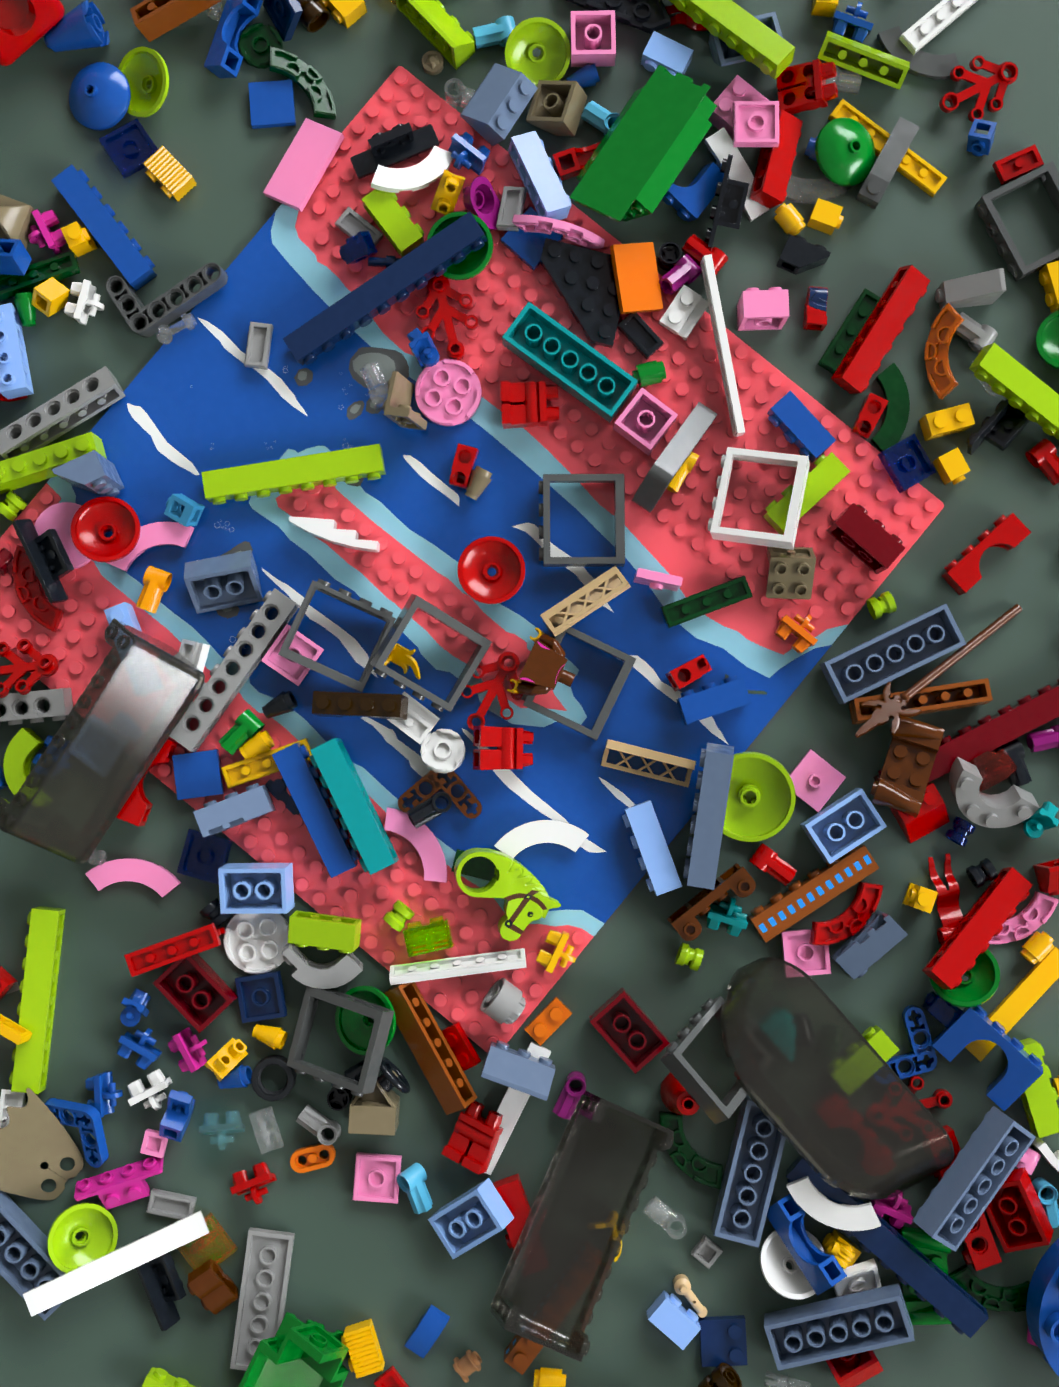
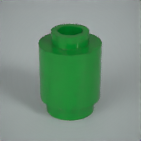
M655 360L635 365L632 376L638 380L637 384H639L640 388L661 383L663 379H666L663 361L657 362Z

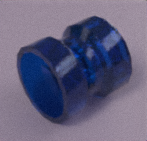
M956 816L953 820V829H948L944 836L952 842L965 847L968 842L966 836L973 834L976 827Z

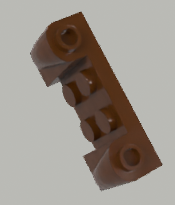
M900 716L899 728L892 737L879 781H874L870 795L874 796L872 804L891 807L916 818L923 802L927 783L945 729Z
M735 863L716 879L714 890L704 888L670 915L667 920L685 941L694 940L702 931L701 924L695 918L698 914L702 916L711 909L709 905L716 900L720 902L729 894L728 890L741 898L751 895L756 888V883L743 866L740 867Z

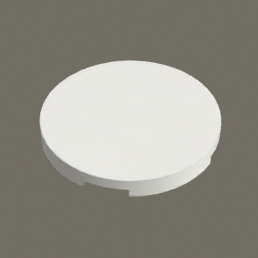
M236 914L228 923L223 938L224 949L228 959L239 969L249 974L268 973L276 969L285 961L282 951L284 946L288 944L289 924L281 914Z

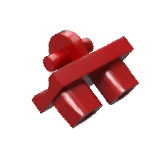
M266 1162L252 1166L255 1175L253 1179H248L246 1170L233 1173L234 1186L230 1188L232 1195L237 1194L239 1196L251 1191V1193L244 1196L246 1202L253 1199L257 1205L262 1203V1195L267 1194L268 1189L267 1187L261 1189L259 1187L277 1180L275 1174L270 1173Z

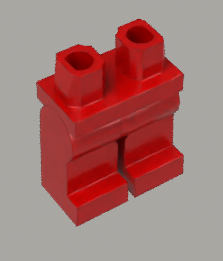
M820 59L812 60V62L787 67L776 78L777 90L779 91V111L783 109L794 116V114L803 111L828 107L827 101L838 97L836 83L826 85V79L836 77L837 75L834 62L821 63Z
M500 381L503 429L540 425L548 426L547 422L560 420L559 406L547 407V400L559 399L557 385H546V381L515 383Z
M474 726L473 746L497 747V749H473V770L523 769L525 766L533 765V754L523 753V744H533L534 733L525 731L524 728Z
M473 1101L466 1111L460 1112L448 1144L444 1146L441 1154L458 1164L461 1163L463 1167L479 1175L487 1172L499 1136L504 1129L500 1127L503 1115L492 1110L489 1111L485 1119L481 1117L484 1105Z

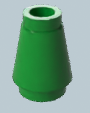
M30 292L15 294V300H13L23 327L36 325V308L31 304L33 293Z

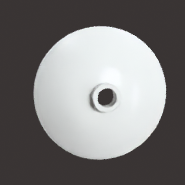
M776 1230L772 1232L764 1241L760 1252V1267L768 1285L779 1295L793 1300L806 1299L816 1294ZM806 1231L815 1247L824 1253V1249L817 1238ZM786 1262L791 1263V1270L787 1268Z

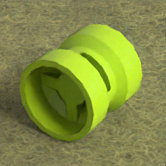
M10 490L6 494V499L0 501V513L13 522L17 517V513L20 510H24L28 504Z
M889 591L881 593L878 598L871 597L866 599L868 611L874 620L881 618L883 613L891 614L897 611L895 600Z
M397 900L393 904V910L387 912L383 919L392 928L401 932L405 927L404 923L406 920H411L415 913L403 902Z
M682 942L676 955L675 964L680 966L688 965L691 970L698 971L703 959L704 950L690 948L689 944Z

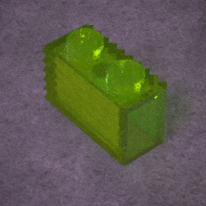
M436 916L430 918L429 923L421 924L420 921L408 923V928L403 930L408 956L413 957L454 947L449 919H443V916Z

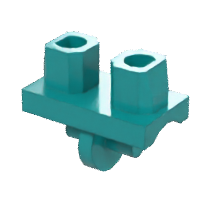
M1049 801L1044 802L1042 807L1029 819L1023 821L1025 834L1029 838L1035 839L1040 837L1044 830L1057 827L1059 820L1055 816L1059 809Z
M730 897L728 902L720 901L719 905L713 903L709 905L711 909L707 912V928L718 930L720 923L723 922L728 924L727 933L738 937L742 929H747L748 915L741 912V906L735 905L736 898Z

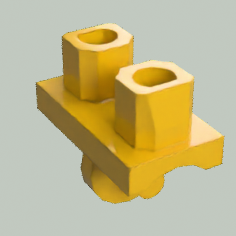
M444 169L430 209L444 215L453 213L465 177L455 175Z
M549 930L545 942L555 946L553 953L551 954L541 949L536 958L538 963L546 967L547 972L553 973L559 957H562L559 966L563 968L566 967L568 961L575 963L577 958L571 955L575 947L568 944L566 951H563L569 938V933Z
M232 1038L204 1066L210 1069L220 1082L248 1055L246 1051L247 1046L240 1039L235 1040Z

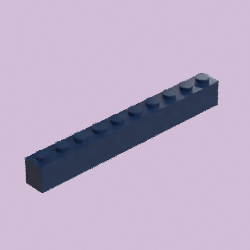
M469 211L284 337V342L297 362L302 366L313 363L317 359L316 356L322 352L331 351L338 341L350 338L354 334L353 331L359 327L369 325L372 322V318L378 314L383 315L387 313L397 301L402 302L415 289L424 288L428 284V280L434 276L439 277L443 275L449 266L462 262L466 258L465 255L471 251L480 250L485 245L484 242L487 241L484 232Z
M805 1150L786 1171L788 1183L808 1176L816 1189L826 1196L827 1199L835 1203L847 1205L865 1204ZM877 1213L876 1215L881 1223L880 1227L864 1231L843 1230L849 1237L854 1236L858 1239L860 1246L866 1252L875 1254L878 1257V1262L884 1268H891L902 1284H909L914 1289V1293L924 1302L927 1300L932 1304L933 1310L940 1317L948 1318L952 1322V1327L961 1335L965 1333L971 1338L989 1319L984 1306Z

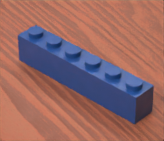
M71 164L51 180L136 291L157 276L153 270L155 267L154 263L147 255L145 257L141 255L139 251L142 250V247L135 238L129 239L126 235L129 230L121 220L118 223L113 218L116 213L108 203L103 205L100 201L103 196L95 186L90 188L87 184L90 179L82 169L77 171Z
M300 742L272 754V757L330 877L333 878L356 867L359 855L357 851H354L353 847L350 848L347 841L349 839L348 832L343 827H340L337 821L340 818L339 814L333 806H330L327 800L330 796L327 789L321 786L317 779L320 777L317 768L315 769L314 766H311L307 759L310 754L306 746H301Z

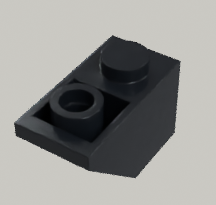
M790 235L776 266L797 275L824 265L831 252L827 251L822 245H813L806 242V239L801 236Z

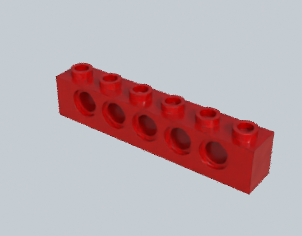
M948 1125L935 1129L932 1135L922 1134L924 1139L922 1147L927 1156L930 1155L932 1160L930 1169L934 1177H938L939 1182L943 1178L944 1172L950 1168L961 1150L954 1130ZM947 1150V1156L944 1159H939L940 1153ZM983 1212L962 1242L964 1250L961 1251L966 1264H970L976 1271L1002 1262ZM975 1238H980L977 1245H971Z

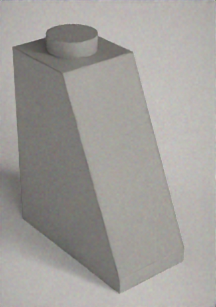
M1004 268L943 281L935 293V299L939 303L940 310L948 303L953 308L993 304L1006 291Z

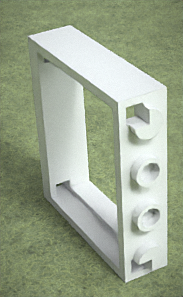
M727 447L726 455L723 454L721 458L722 475L718 476L716 488L719 489L717 497L714 496L712 502L714 515L713 518H709L708 531H710L714 540L794 550L810 467L809 457ZM734 460L797 467L784 535L720 527Z

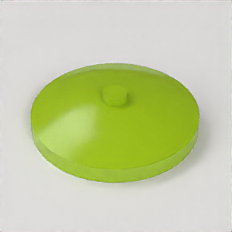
M758 752L734 754L723 834L738 841L757 842L774 836L786 826L793 814L796 796L792 778L781 763L766 754Z

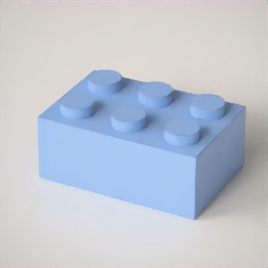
M862 788L853 789L800 824L823 861L831 864L887 827Z
M226 863L218 869L220 914H287L295 907L293 863Z
M488 1178L441 1207L428 1221L452 1259H455L502 1231L514 1219V1216Z

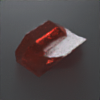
M1004 748L996 753L986 751L969 761V763L976 765L983 778L979 791L991 788L1007 779L1017 770V766Z

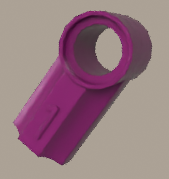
M688 254L684 255L669 272L660 278L661 290L665 294H674L683 284L688 283L689 285L696 280L702 273L701 267Z
M1059 725L1051 726L1050 729L1028 733L1026 740L1031 752H1039L1051 748L1058 749Z
M573 1071L568 1074L564 1087L552 1110L563 1119H571L581 1096L586 1090V1079L581 1072ZM579 1080L582 1085L579 1088H573L570 1086V1082Z

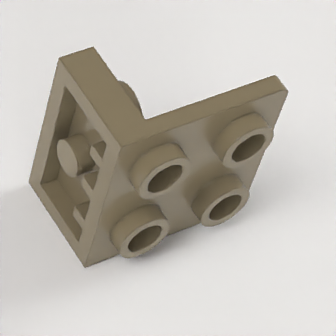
M393 371L388 381L389 391L387 400H385L383 405L384 415L402 428L426 430L428 422L421 417L420 413L414 412L411 407L414 384L398 371Z
M767 547L769 571L766 597L811 599L816 556L813 548L794 547V550Z

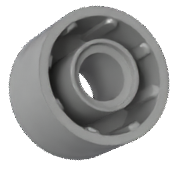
M501 978L490 988L484 997L480 1010L499 1024L503 1022L512 1024L523 1012L526 1001L522 997L523 992L505 978Z

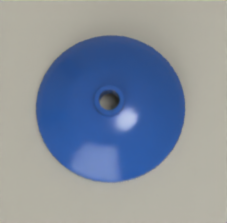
M105 62L89 64L77 73L71 83L69 90L71 112L75 119L88 129L101 131L112 128L122 120L130 105L131 91L129 82L125 75L112 64Z

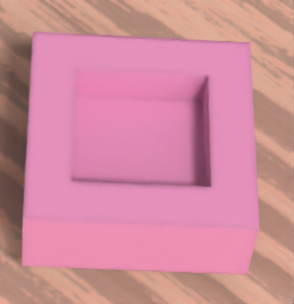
M148 1128L144 1134L140 1153L163 1158L168 1138L159 1136V1131Z

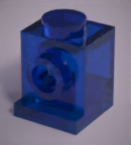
M369 231L356 233L357 235L345 240L347 244L340 247V255L347 264L358 263L378 252Z
M933 991L925 997V1003L922 1005L925 1010L946 1028H949L963 1013L960 1008L947 1003Z

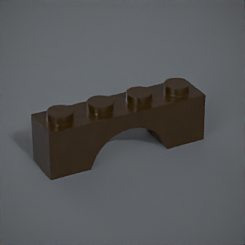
M313 691L312 714L317 716H360L407 720L408 697L402 694Z

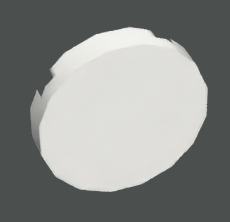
M441 728L426 736L421 743L420 753L423 763L428 769L436 773L445 774L461 766L465 759L466 749L458 733L451 729Z

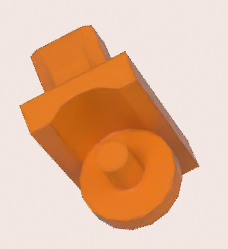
M797 614L793 618L795 621L785 615L778 621L780 625L774 634L782 640H786L790 633L794 634L797 639L791 647L799 654L808 647L814 646L818 640L810 634L815 629L809 623L812 616L808 614L805 618H802Z

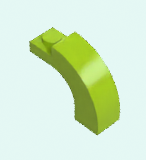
M21 728L12 738L5 752L3 763L5 780L16 798H25L28 795L27 800L35 807H45L53 799L35 783L31 775L32 759L44 746V741L31 728Z

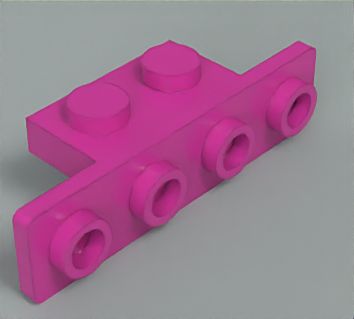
M148 1157L78 1181L75 1186L74 1199L80 1201L98 1195L104 1207L108 1210L150 1196V1187L145 1179L163 1172L164 1157Z

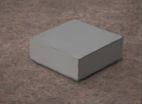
M704 1234L690 1253L705 1267L710 1269L723 1250Z

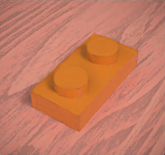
M556 996L524 1030L541 1046L572 1015V1012Z

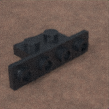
M409 123L398 124L390 131L374 134L371 139H368L370 149L350 159L358 178L361 179L375 173L378 165L390 167L433 149L434 146H439V140L431 124L412 131Z
M730 154L727 159L723 158L720 172L724 173L723 181L717 183L715 196H719L717 206L712 205L710 219H714L712 229L707 228L705 242H709L708 247L710 248L713 247L717 225L739 229L750 184L728 179L733 155Z
M1001 400L995 409L996 412L991 417L987 416L981 424V429L977 433H972L968 438L967 453L972 455L984 440L1004 451L1030 420L1026 418L1025 413L1020 409L1012 407L1008 403L1009 400Z
M30 519L15 520L12 524L26 551V555L49 602L57 603L68 600V596L59 579L74 570V567L56 530L49 529L39 536Z
M169 1252L136 1267L161 1331H166L180 1320L174 1301L181 1300L186 1296L183 1282L177 1273L174 1260Z

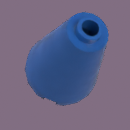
M85 0L64 15L45 34L44 41L49 49H52L54 52L104 47L109 45L110 37L108 31L104 32L102 24H105V20L97 6L93 2Z

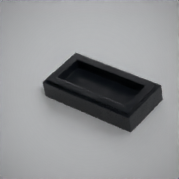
M630 313L617 325L618 329L646 359L664 344L637 313Z

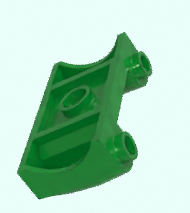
M903 1226L901 1229H898V1232L948 1275L947 1254L951 1253L950 1248L933 1239L921 1228ZM901 1283V1292L912 1325H943L952 1323L948 1318L940 1317L933 1310V1305L927 1300L924 1302L914 1293V1289L909 1284L904 1285Z

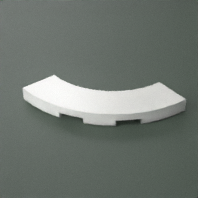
M434 146L430 154L422 162L414 166L388 168L378 165L371 188L391 193L421 190L428 187L429 184L438 178L440 179L444 169L448 170L454 158L451 157V152Z
M537 820L512 829L494 846L512 858L525 848L539 843L560 844L576 852L589 834L566 822Z
M808 1176L786 1185L796 1203L811 1217L827 1226L847 1231H864L881 1226L871 1202L860 1205L835 1203L819 1192Z

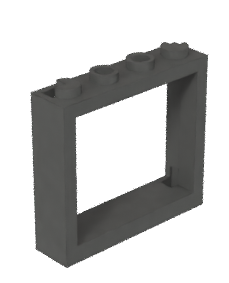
M1053 161L982 196L975 205L979 211L978 216L983 219L987 226L986 230L989 237L993 238L997 245L999 256L1004 258L1007 264L1008 273H1012L1016 282L1041 270L1047 263L1058 261L1059 250L1026 266L992 201L1040 178L1059 214V172Z
M543 474V481H539V494H543V503H539V517H543V525H539V539H543V548H539V561H543V567H624V474ZM550 483H614L615 557H550Z
M320 578L318 581L312 580L278 655L362 692L374 668L370 663L392 628L396 618L392 617L393 612L381 607L380 610L371 607L373 603L360 597L358 601L351 598L352 593L342 588H339L338 591L330 588L331 583ZM316 590L386 622L359 681L289 650Z
M411 594L370 665L375 667L374 672L381 677L386 678L389 675L394 678L393 684L405 690L406 686L414 690L412 695L424 701L426 697L431 700L432 704L430 706L440 712L444 709L451 712L492 642L419 596ZM417 608L478 645L445 701L384 665Z
M570 627L556 637L552 634V638L561 644L565 634H569L624 661L592 729L590 730L534 703L535 696L523 694L521 699L525 701L523 706L597 741L636 658Z
M306 986L286 1066L294 1068L295 1073L302 1075L310 1074L316 1081H328L332 1083L331 1086L334 1088L351 1090L350 1093L355 1096L363 1097V1094L373 1093L394 1011L333 989H317ZM319 999L375 1019L359 1082L304 1061Z
M721 996L713 1000L709 998L706 1003L700 1006L702 1010L695 1013L689 1019L690 1024L688 1027L685 1026L677 1033L678 1039L666 1046L667 1052L660 1059L714 1124L728 1120L774 1060L773 1056ZM713 1015L753 1060L722 1101L681 1055Z

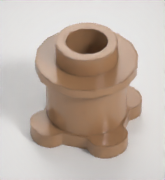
M467 1350L462 1358L455 1357L453 1359V1368L465 1383L469 1382L468 1377L476 1370H481L482 1359L476 1351Z

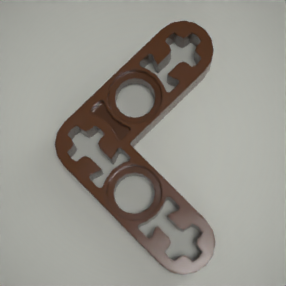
M431 770L404 792L398 800L400 810L407 813L412 808H405L403 806L405 803L403 799L404 797L408 799L415 795L411 792L413 789H415L418 796L423 798L421 802H419L418 798L412 802V805L415 807L431 798L442 788L445 793L450 795L453 803L467 818H476L482 811L480 801L455 771L447 773L450 780L453 776L457 779L450 783L448 788L444 786V784L448 783L445 778L439 779L437 777L439 773ZM422 782H429L432 785L430 794L424 795L420 792L419 787ZM456 784L461 785L464 789L463 795L458 798L454 797L451 793V788ZM469 794L471 798L467 800L471 804L476 803L478 805L476 807L477 813L471 812L468 814L466 812L468 806L465 802L461 806L458 801L463 800Z

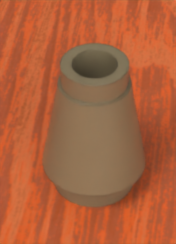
M476 466L475 470L472 469L465 495L477 501L478 497L492 481L490 479L492 473L479 466Z

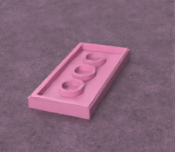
M306 118L263 191L264 195L302 212L344 140L343 133Z

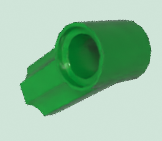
M249 709L236 719L235 725L218 741L231 755H234L240 747L265 726Z

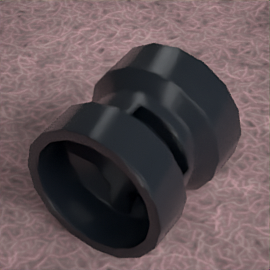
M666 242L661 246L657 259L661 269L670 271L679 261L681 249L678 244Z
M988 858L981 860L976 866L971 865L966 868V873L976 888L983 886L988 880L993 881L998 878L997 871Z
M218 898L199 912L203 918L210 919L209 924L214 923L216 928L231 916V914H220V901Z
M332 1087L327 1095L329 1107L337 1111L345 1109L352 1098L351 1090Z

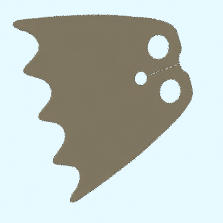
M27 1088V1105L24 1107H7L9 1124L4 1128H0V1191L32 1199L54 1200L64 1191L66 1180L76 1177L82 1170L84 1161L78 1147L60 1121L31 1089ZM63 1158H72L75 1166L69 1171L61 1169L60 1161ZM42 1162L48 1163L47 1169H41L40 1165ZM44 1180H54L56 1182L55 1190L52 1192L43 1191L41 1184Z

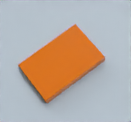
M653 242L614 244L610 246L620 314L662 310L663 302Z

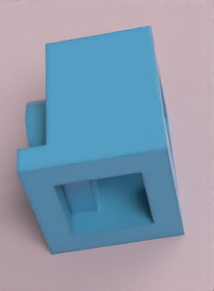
M182 493L172 494L166 502L164 514L185 527L197 526L205 506L193 501Z

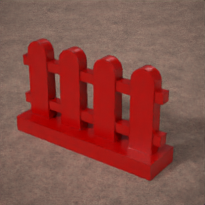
M211 923L124 955L131 977L220 946L219 936L226 932L225 928L220 927L216 929L215 924Z

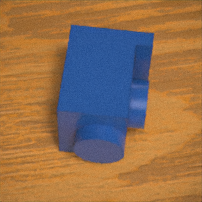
M975 118L968 134L966 151L972 152L974 156L978 157L989 155L994 141L997 122ZM977 129L989 131L988 135L977 133Z

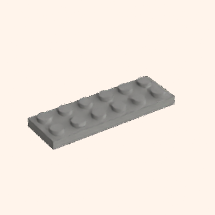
M252 1227L248 1230L230 1369L246 1371L260 1341L275 1337L282 1323L285 1313L295 1233Z

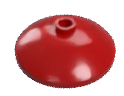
M104 496L89 500L77 510L71 523V537L74 545L81 554L96 562L106 563L124 558L135 548L140 538L141 526L136 512L128 503L115 497ZM107 532H113L112 536L105 537Z
M495 536L483 537L469 544L461 554L458 562V578L464 591L474 600L484 604H499L509 600L520 590L525 578V562L518 548L510 541ZM492 568L495 569L496 574L494 576H489L488 570Z

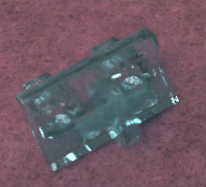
M237 1110L226 1112V1124H219V1113H205L203 1126H199V1133H203L204 1136L218 1134L217 1137H210V1143H218L220 1150H225L227 1143L234 1142V1135L226 1136L227 1133L245 1132V1125L241 1123L240 1112Z

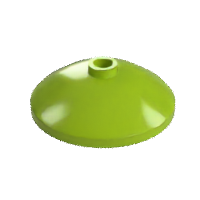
M543 17L528 18L515 26L507 38L505 45V62L507 67L522 72L536 87L539 80L559 81L566 73L570 64L571 47L569 39L564 30L550 19ZM535 48L540 50L538 57H534L532 54Z
M137 47L124 56L118 69L125 75L130 86L131 99L127 113L145 118L156 113L163 105L169 89V73L163 57L157 51L148 47Z
M80 1203L67 1208L55 1219L48 1233L47 1250L51 1261L59 1270L67 1273L114 1251L118 1240L116 1221L108 1210L95 1203ZM78 1232H83L82 1237L80 1239H76V1234Z

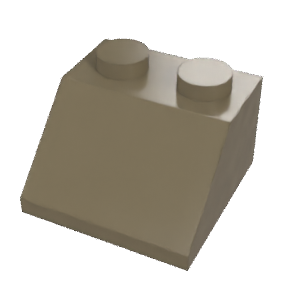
M539 80L538 89L534 94L526 118L527 123L555 136L575 137L588 96L577 81Z

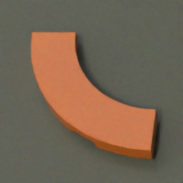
M949 303L934 320L924 351L927 378L932 389L941 400L959 384L951 372L948 357L952 337L964 319Z

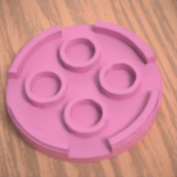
M456 359L440 360L434 366L425 367L415 384V399L419 410L429 421L440 426H456L466 422L476 413L481 402L482 390L477 375L469 365Z
M61 502L45 509L37 518L34 527L39 536L49 529H55L74 569H77L91 561V559L80 553L71 537L72 519L81 505L72 502Z

